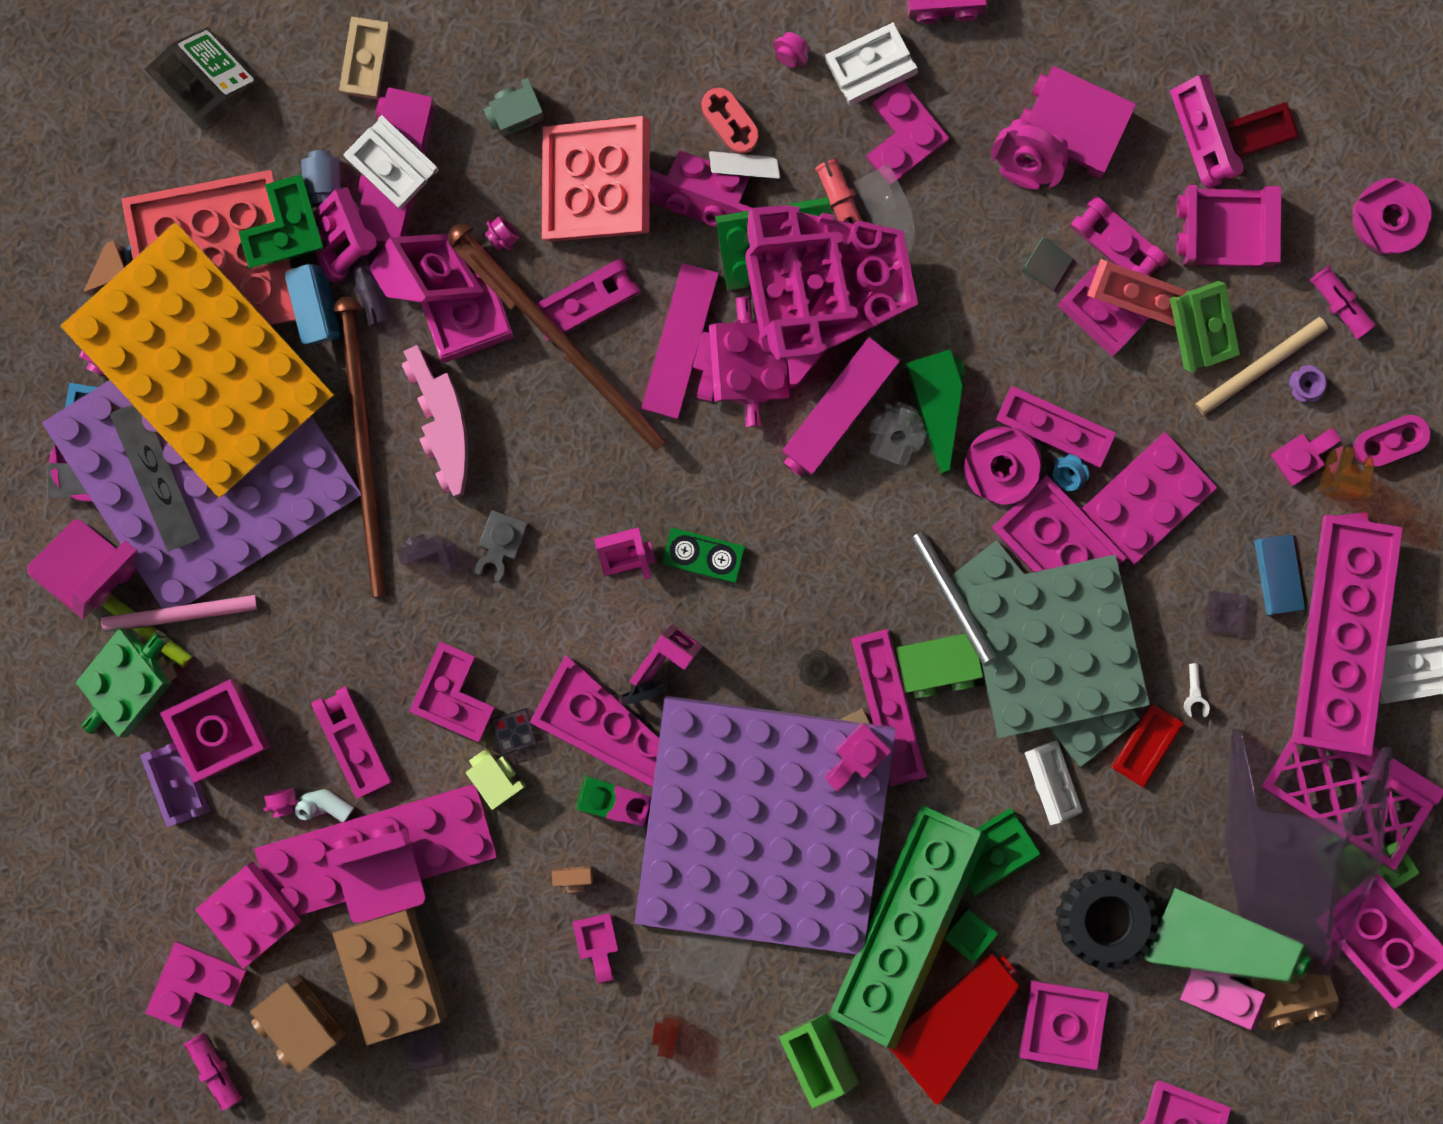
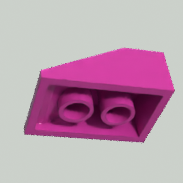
M1375 869L1315 919L1394 1010L1443 970V945Z

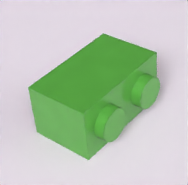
M965 634L896 648L905 693L914 691L915 699L936 695L937 686L951 684L952 691L975 687L974 679L983 677L979 657Z
M827 1013L802 1023L779 1036L811 1108L842 1096L860 1084Z

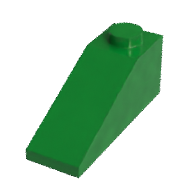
M951 349L909 362L905 366L939 475L946 474L950 470L962 392L961 380L966 378L960 357L953 358Z

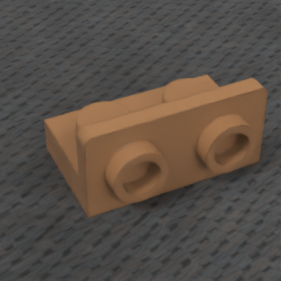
M1324 958L1313 960L1305 978H1298L1296 985L1249 979L1250 987L1269 995L1259 1019L1261 1031L1271 1029L1272 1032H1283L1294 1027V1023L1309 1020L1310 1023H1320L1330 1019L1332 1014L1336 1013L1339 1000Z

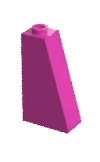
M868 338L784 447L781 454L786 457V460L783 464L799 477L804 473L812 477L895 371L899 360L871 338Z

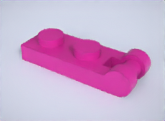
M1198 75L1170 90L1203 185L1211 189L1221 184L1225 177L1231 179L1242 174L1243 163L1233 150L1208 75ZM1215 154L1219 162L1217 165L1214 164L1212 156Z
M621 258L536 303V305L565 334L618 304L641 293V290L636 281L631 282L626 272L628 266L624 259ZM613 279L618 290L608 294L603 283Z
M347 686L336 690V695L326 700L321 697L311 703L356 799L393 782ZM343 708L347 719L335 724L331 714Z

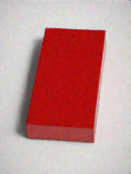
M1150 703L1110 768L1140 787L1145 788L1184 723L1153 703Z

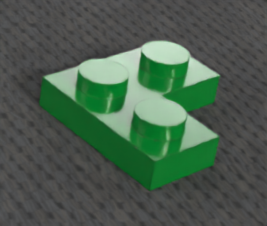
M302 174L264 184L275 221L238 232L248 268L255 270L325 250Z

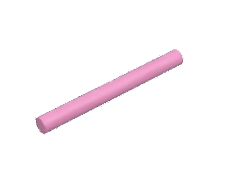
M255 595L101 617V626L103 633L117 631L119 628L132 629L257 610Z

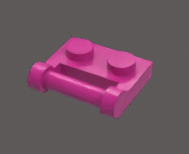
M348 188L334 190L314 211L325 249L315 252L320 267H322L324 276L331 282H340L348 274V268L361 255L369 254L376 247L377 243L374 234L365 230L360 218L359 208L353 201ZM348 237L350 245L337 257L334 250Z

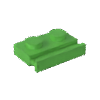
M1216 281L1185 292V295L1180 297L1174 296L1169 298L1184 370L1194 372L1199 367H1208L1240 355L1226 283Z

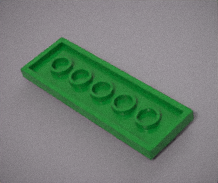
M921 805L867 927L865 945L858 955L855 954L829 1013V1017L888 1048H896L989 836L988 834Z

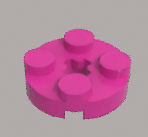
M1017 119L1011 123L1010 127L1000 131L992 146L991 158L993 162L995 158L997 159V162L1001 165L999 172L1010 182L1027 189H1039L1040 184L1051 183L1050 188L1056 186L1061 181L1068 166V156L1066 153L1068 143L1061 136L1052 135L1039 127L1032 126L1026 120ZM1026 155L1033 157V160L1027 158Z
M1385 178L1371 184L1360 194L1353 206L1352 222L1359 240L1378 255H1399L1408 252L1421 243L1427 234L1426 231L1428 230L1429 221H1431L1432 211L1427 196L1418 186L1411 182L1408 184L1397 180V178ZM1386 207H1389L1392 212L1396 210L1400 212L1401 216L1397 219L1398 226L1393 227L1391 223L1386 224L1384 222V209Z
M995 427L983 432L974 440L965 458L964 472L971 489L980 497L995 501L994 503L1012 504L1022 500L1029 495L1041 477L1042 458L1035 442L1020 428ZM1002 455L1005 459H1011L1013 465L1009 468V475H1004L1002 470H994L993 465L998 462L997 456Z

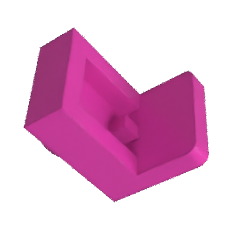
M639 527L594 539L604 576L641 567L644 580L652 578L649 564L656 563L650 540L642 541Z

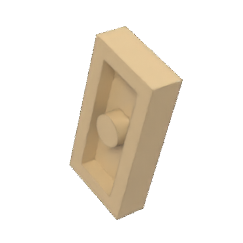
M351 17L339 87L341 94L378 100L390 32L389 22Z

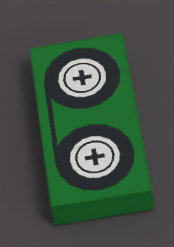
M671 527L662 565L736 583L745 546Z

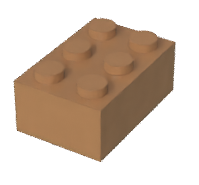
M414 907L345 927L332 933L367 1045L440 1023L448 1016Z

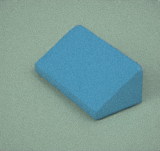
M307 264L286 271L285 278L301 342L310 345L342 340L343 335L338 315L333 314L335 303L330 283L324 276L322 267Z
M1293 534L1254 540L1266 615L1305 610Z

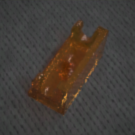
M1341 446L1327 452L1317 493L1351 502L1371 497L1373 489H1369L1374 470L1373 459L1371 457L1366 458L1364 470L1358 473L1357 465L1355 463L1351 464L1354 460V448Z

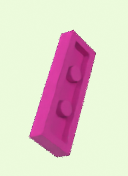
M1014 386L1010 387L995 420L996 423L1005 427L1020 428L1030 438L1067 455H1076L1084 463L1098 469L1101 468L1116 435L1115 432Z

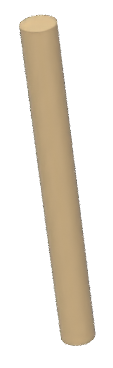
M1318 317L1195 403L1196 407L1205 416L1328 329L1327 324L1321 317Z

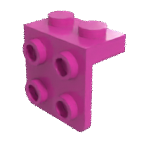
M76 519L29 563L27 573L81 619H84L93 609L97 611L105 604L111 595L110 592L119 582L123 584L133 575L137 568L133 564L136 559L137 549L126 540L116 549L83 521Z
M394 824L371 831L373 838L358 842L356 835L334 841L336 849L326 852L329 866H336L350 918L353 922L361 923L419 906L425 902L426 895L407 828L396 831Z

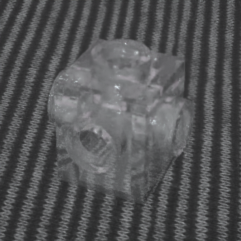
M897 402L896 406L886 403L882 413L876 411L868 430L869 433L873 434L869 442L870 454L906 467L913 450L919 452L927 433V430L922 429L924 425L922 416L917 415L918 410L908 404Z

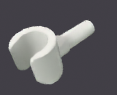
M1189 664L1190 696L1184 702V710L1189 717H1192V704L1202 702V715L1207 717L1210 707L1208 702L1201 697L1199 664Z

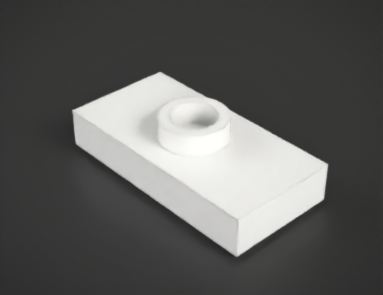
M1052 741L1025 752L1036 789L1040 795L1050 825L1061 823L1083 813L1058 741Z

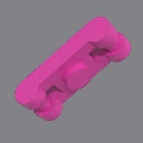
M1094 196L1089 201L1087 211L1081 217L1076 216L1069 225L1073 231L1113 264L1151 277L1157 268L1162 269L1169 261L1168 256L1161 249L1152 245L1097 196ZM1099 219L1108 225L1101 235L1093 229V226ZM1137 250L1146 257L1139 266L1130 261V258Z

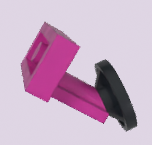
M671 624L659 637L648 656L629 681L632 683L630 685L631 690L618 697L620 705L637 703L669 691L671 689L669 680L660 681L653 679L663 662L668 658L685 670L703 645L674 624Z

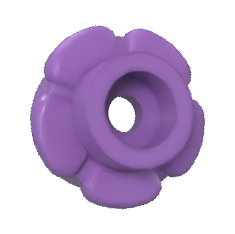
M1302 366L1300 371L1293 372L1290 377L1289 385L1293 389L1292 395L1301 402L1306 400L1316 402L1320 400L1327 387L1325 374L1315 366ZM1306 381L1311 382L1310 388L1305 387Z

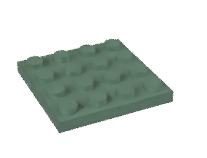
M1116 554L964 588L968 609L997 657L993 664L986 667L980 661L997 738L1150 705Z

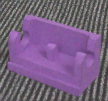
M175 743L140 755L167 827L178 825L211 812L200 782L193 783Z

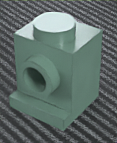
M528 78L521 80L523 88L517 91L515 87H510L495 94V100L490 101V106L483 109L491 129L499 128L503 137L545 120Z

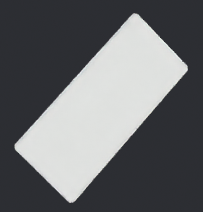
M709 151L712 173L780 178L778 162L775 158Z

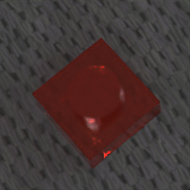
M665 1013L663 1023L655 1021L651 1045L659 1046L657 1056L673 1059L680 1016Z

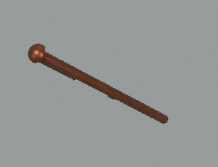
M466 223L453 226L448 234V242L463 260L511 310L517 305L548 339L558 345L566 354L562 358L575 366L655 452L662 447L666 441L475 241L470 235L474 228Z
M343 297L334 304L333 314L341 315L357 461L356 470L361 492L371 596L379 597L386 596L355 315V312L362 311V307L356 299Z

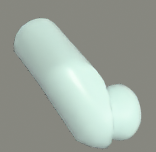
M327 789L302 795L299 798L301 801L294 808L296 816L301 820H310L312 817L329 813L341 822H346L354 810L353 806Z

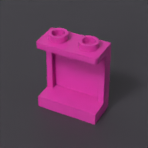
M1053 66L1048 76L1040 74L1032 91V95L1038 97L1032 110L1025 107L1020 119L1026 120L1032 126L1039 127L1052 135L1063 137L1068 143L1066 151L1068 160L1087 168V174L1100 179L1106 171L1136 104Z
M1188 185L1184 190V195H1178L1177 217L1183 218V233L1177 234L1176 254L1177 256H1183V266L1274 268L1280 263L1281 186H1265L1262 190L1197 189V185Z

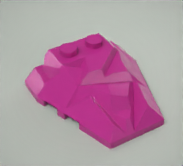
M791 205L751 208L749 210L747 234L750 248L746 252V265L759 332L762 338H768L769 348L777 361L816 356L918 305L903 230L858 220L854 224L834 220V215L827 213L816 216L799 212L800 207Z

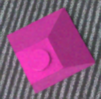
M448 234L391 237L369 267L386 297L428 302L480 297L484 292L466 262L450 246Z

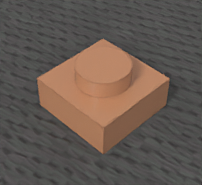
M592 866L552 870L553 887L562 886V893L585 891V884H592L593 882Z

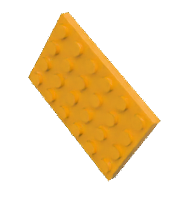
M177 222L173 223L60 325L218 498H222L334 396V393Z

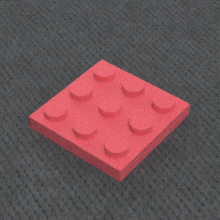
M638 116L543 127L542 240L553 242L649 233L650 119Z

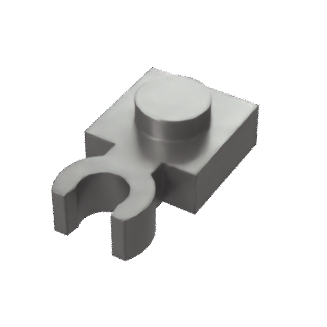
M491 510L478 545L488 549V553L477 562L475 573L481 575L484 566L488 563H493L497 567L494 580L500 582L505 575L504 556L516 558L528 523Z

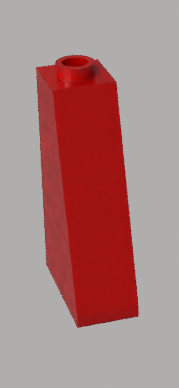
M990 953L911 1018L906 1023L896 1048H889L936 1106L944 1099L1019 987L1013 979L1018 972L1004 955L997 960Z

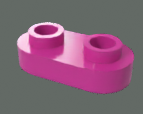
M1406 415L1359 434L1353 444V453L1356 460L1363 466L1369 468L1379 467L1421 451L1429 442L1430 429L1426 421L1421 417ZM1408 428L1412 430L1414 438L1411 442H1406L1402 438L1403 429ZM1369 442H1374L1378 446V453L1375 456L1370 455L1366 450Z

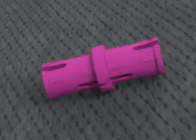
M1330 265L1310 279V282L1316 286L1331 305L1328 308L1330 312L1338 314L1353 333L1356 340L1376 325L1355 300V297H1357L1356 293L1353 290L1348 291L1333 272Z
M205 1031L183 1044L200 1072V1075L197 1077L201 1083L206 1082L221 1111L243 1099L226 1071L227 1063L225 1060L220 1061L206 1037Z

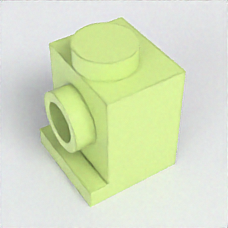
M488 748L469 760L473 767L465 773L492 810L526 787L522 780L516 784L513 782L511 777L516 775L506 758L501 756L497 759Z

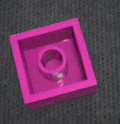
M230 679L160 713L193 783L203 782L271 749L239 679Z

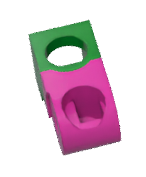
M584 774L575 808L618 822L624 821L644 827L652 796Z

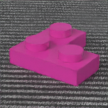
M904 81L895 84L872 103L873 108L894 134L866 155V159L890 187L945 144L949 137Z
M440 641L409 712L480 742L496 707L461 692L476 656Z
M175 941L145 1014L181 1028L185 1023L197 993L231 1007L235 1002L248 970L182 942Z
M1191 971L1180 1000L1255 1031L1269 995L1233 980L1234 976Z

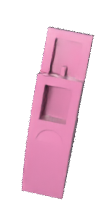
M415 345L403 351L407 361L401 364L411 384L418 382L423 396L417 399L426 418L428 419L433 416L435 421L421 427L425 436L420 438V442L428 459L435 457L441 471L435 474L445 494L452 492V495L457 499L464 496L468 472V439L463 411L451 377L448 373L434 378L422 350L418 345Z

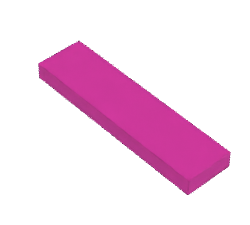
M682 263L641 410L678 420L719 273Z
M889 629L851 638L872 722L876 725L890 726L896 729L888 779L889 786L926 778L927 775Z

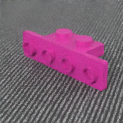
M679 150L668 176L650 170L649 202L675 213L699 220L712 227H717L715 216L744 212L751 209V207L740 203L750 176L712 173L710 161Z

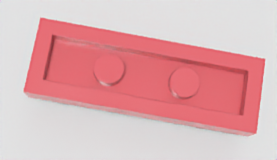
M1100 259L1087 296L1175 326L1169 298L1185 295V292H1188V290Z

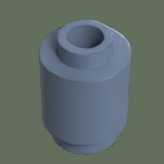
M327 150L308 152V158L301 160L302 176L312 208H318L334 190L341 189L339 158L331 157V151Z

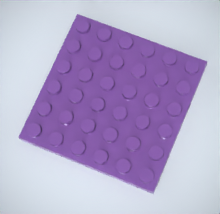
M109 380L42 422L119 543L122 544L126 540L137 549L136 559L133 564L137 566V571L162 608L188 605L361 496L359 487L313 415L222 498L217 497L143 416L142 424L145 429L155 432L163 449V456L171 468L200 537L197 541L168 552L109 414L132 405L121 391Z
M665 696L635 924L858 955L864 947L896 731L895 727L864 723L891 749V752L865 778L855 771L843 787L836 791L826 781L825 776L843 759L835 749L861 722Z

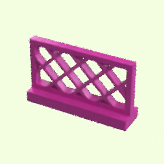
M1291 736L1262 784L1261 789L1392 871L1396 870L1432 807L1441 800L1443 789L1375 746L1372 749V756L1369 757L1331 750L1329 751L1335 755L1326 756L1325 749L1317 748L1320 758L1300 762L1297 745L1291 744ZM1292 755L1294 764L1285 766ZM1342 758L1348 762L1353 779L1333 783L1328 761ZM1321 762L1327 785L1307 789L1302 766ZM1295 768L1300 791L1287 794L1276 787L1274 783L1282 771ZM1358 769L1367 774L1368 776L1360 777ZM1375 779L1380 782L1386 800L1366 804L1361 781ZM1354 783L1359 806L1340 810L1335 787ZM1328 789L1333 812L1319 814L1312 809L1308 793ZM1391 790L1401 796L1393 798ZM1302 795L1303 803L1295 799L1294 796ZM1407 799L1420 807L1412 822L1399 824L1394 802ZM1387 804L1392 826L1373 830L1368 808ZM1361 810L1366 832L1353 835L1345 830L1341 814ZM1335 816L1336 824L1326 817ZM1409 827L1404 836H1402L1401 829ZM1394 830L1397 848L1391 858L1378 851L1375 834ZM1368 837L1370 845H1368L1359 838Z

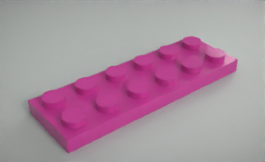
M1333 515L1323 516L1291 744L1366 757L1372 756L1403 527Z
M474 784L254 848L261 872L297 916L346 902L336 866H329L326 852L336 849L334 841L356 835L358 842L373 838L371 831L392 824H394L396 831L407 828L421 879L498 857L480 793Z

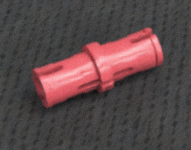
M838 159L828 161L833 174L832 177L829 176L824 163L815 167L837 220L849 223L851 219L853 224L857 220L862 221L853 200L856 197L853 189L848 188Z

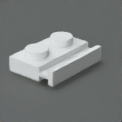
M890 23L825 54L826 63L838 86L844 93L849 106L918 74L917 66L913 63L910 53L894 23Z
M382 115L343 154L361 174L400 210L427 183L426 181L439 171L422 152Z
M1443 637L1386 646L1380 691L1381 704L1443 694Z

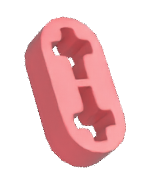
M713 88L707 91L702 99V113L705 119L733 153L746 154L752 151L758 141V130L753 121L728 90ZM715 97L718 101L723 99L728 101L725 105V110L730 116L728 119L725 120L718 111L714 113L709 111L712 107V98ZM734 122L741 131L750 130L748 144L744 145L741 141L732 142L734 131L730 124Z

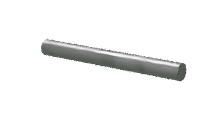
M924 532L915 534L911 538L914 546L984 667L993 664L997 657Z

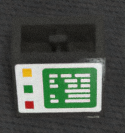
M209 27L172 43L144 69L204 134L260 83Z

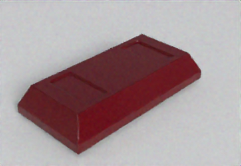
M1287 102L1224 123L1233 150L1239 157L1299 138Z

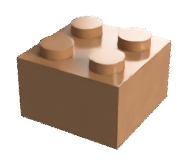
M299 974L287 981L250 1011L254 1017L252 1024L257 1032L264 1039L270 1037L279 1048L276 1054L280 1061L289 1070L294 1067L298 1073L346 1035Z

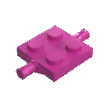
M752 297L735 298L737 321L709 325L715 402L733 401L744 405L745 427H760L762 424L759 404L768 400L790 398L787 360L777 361L769 348L768 338H762L760 335L758 322L752 317Z

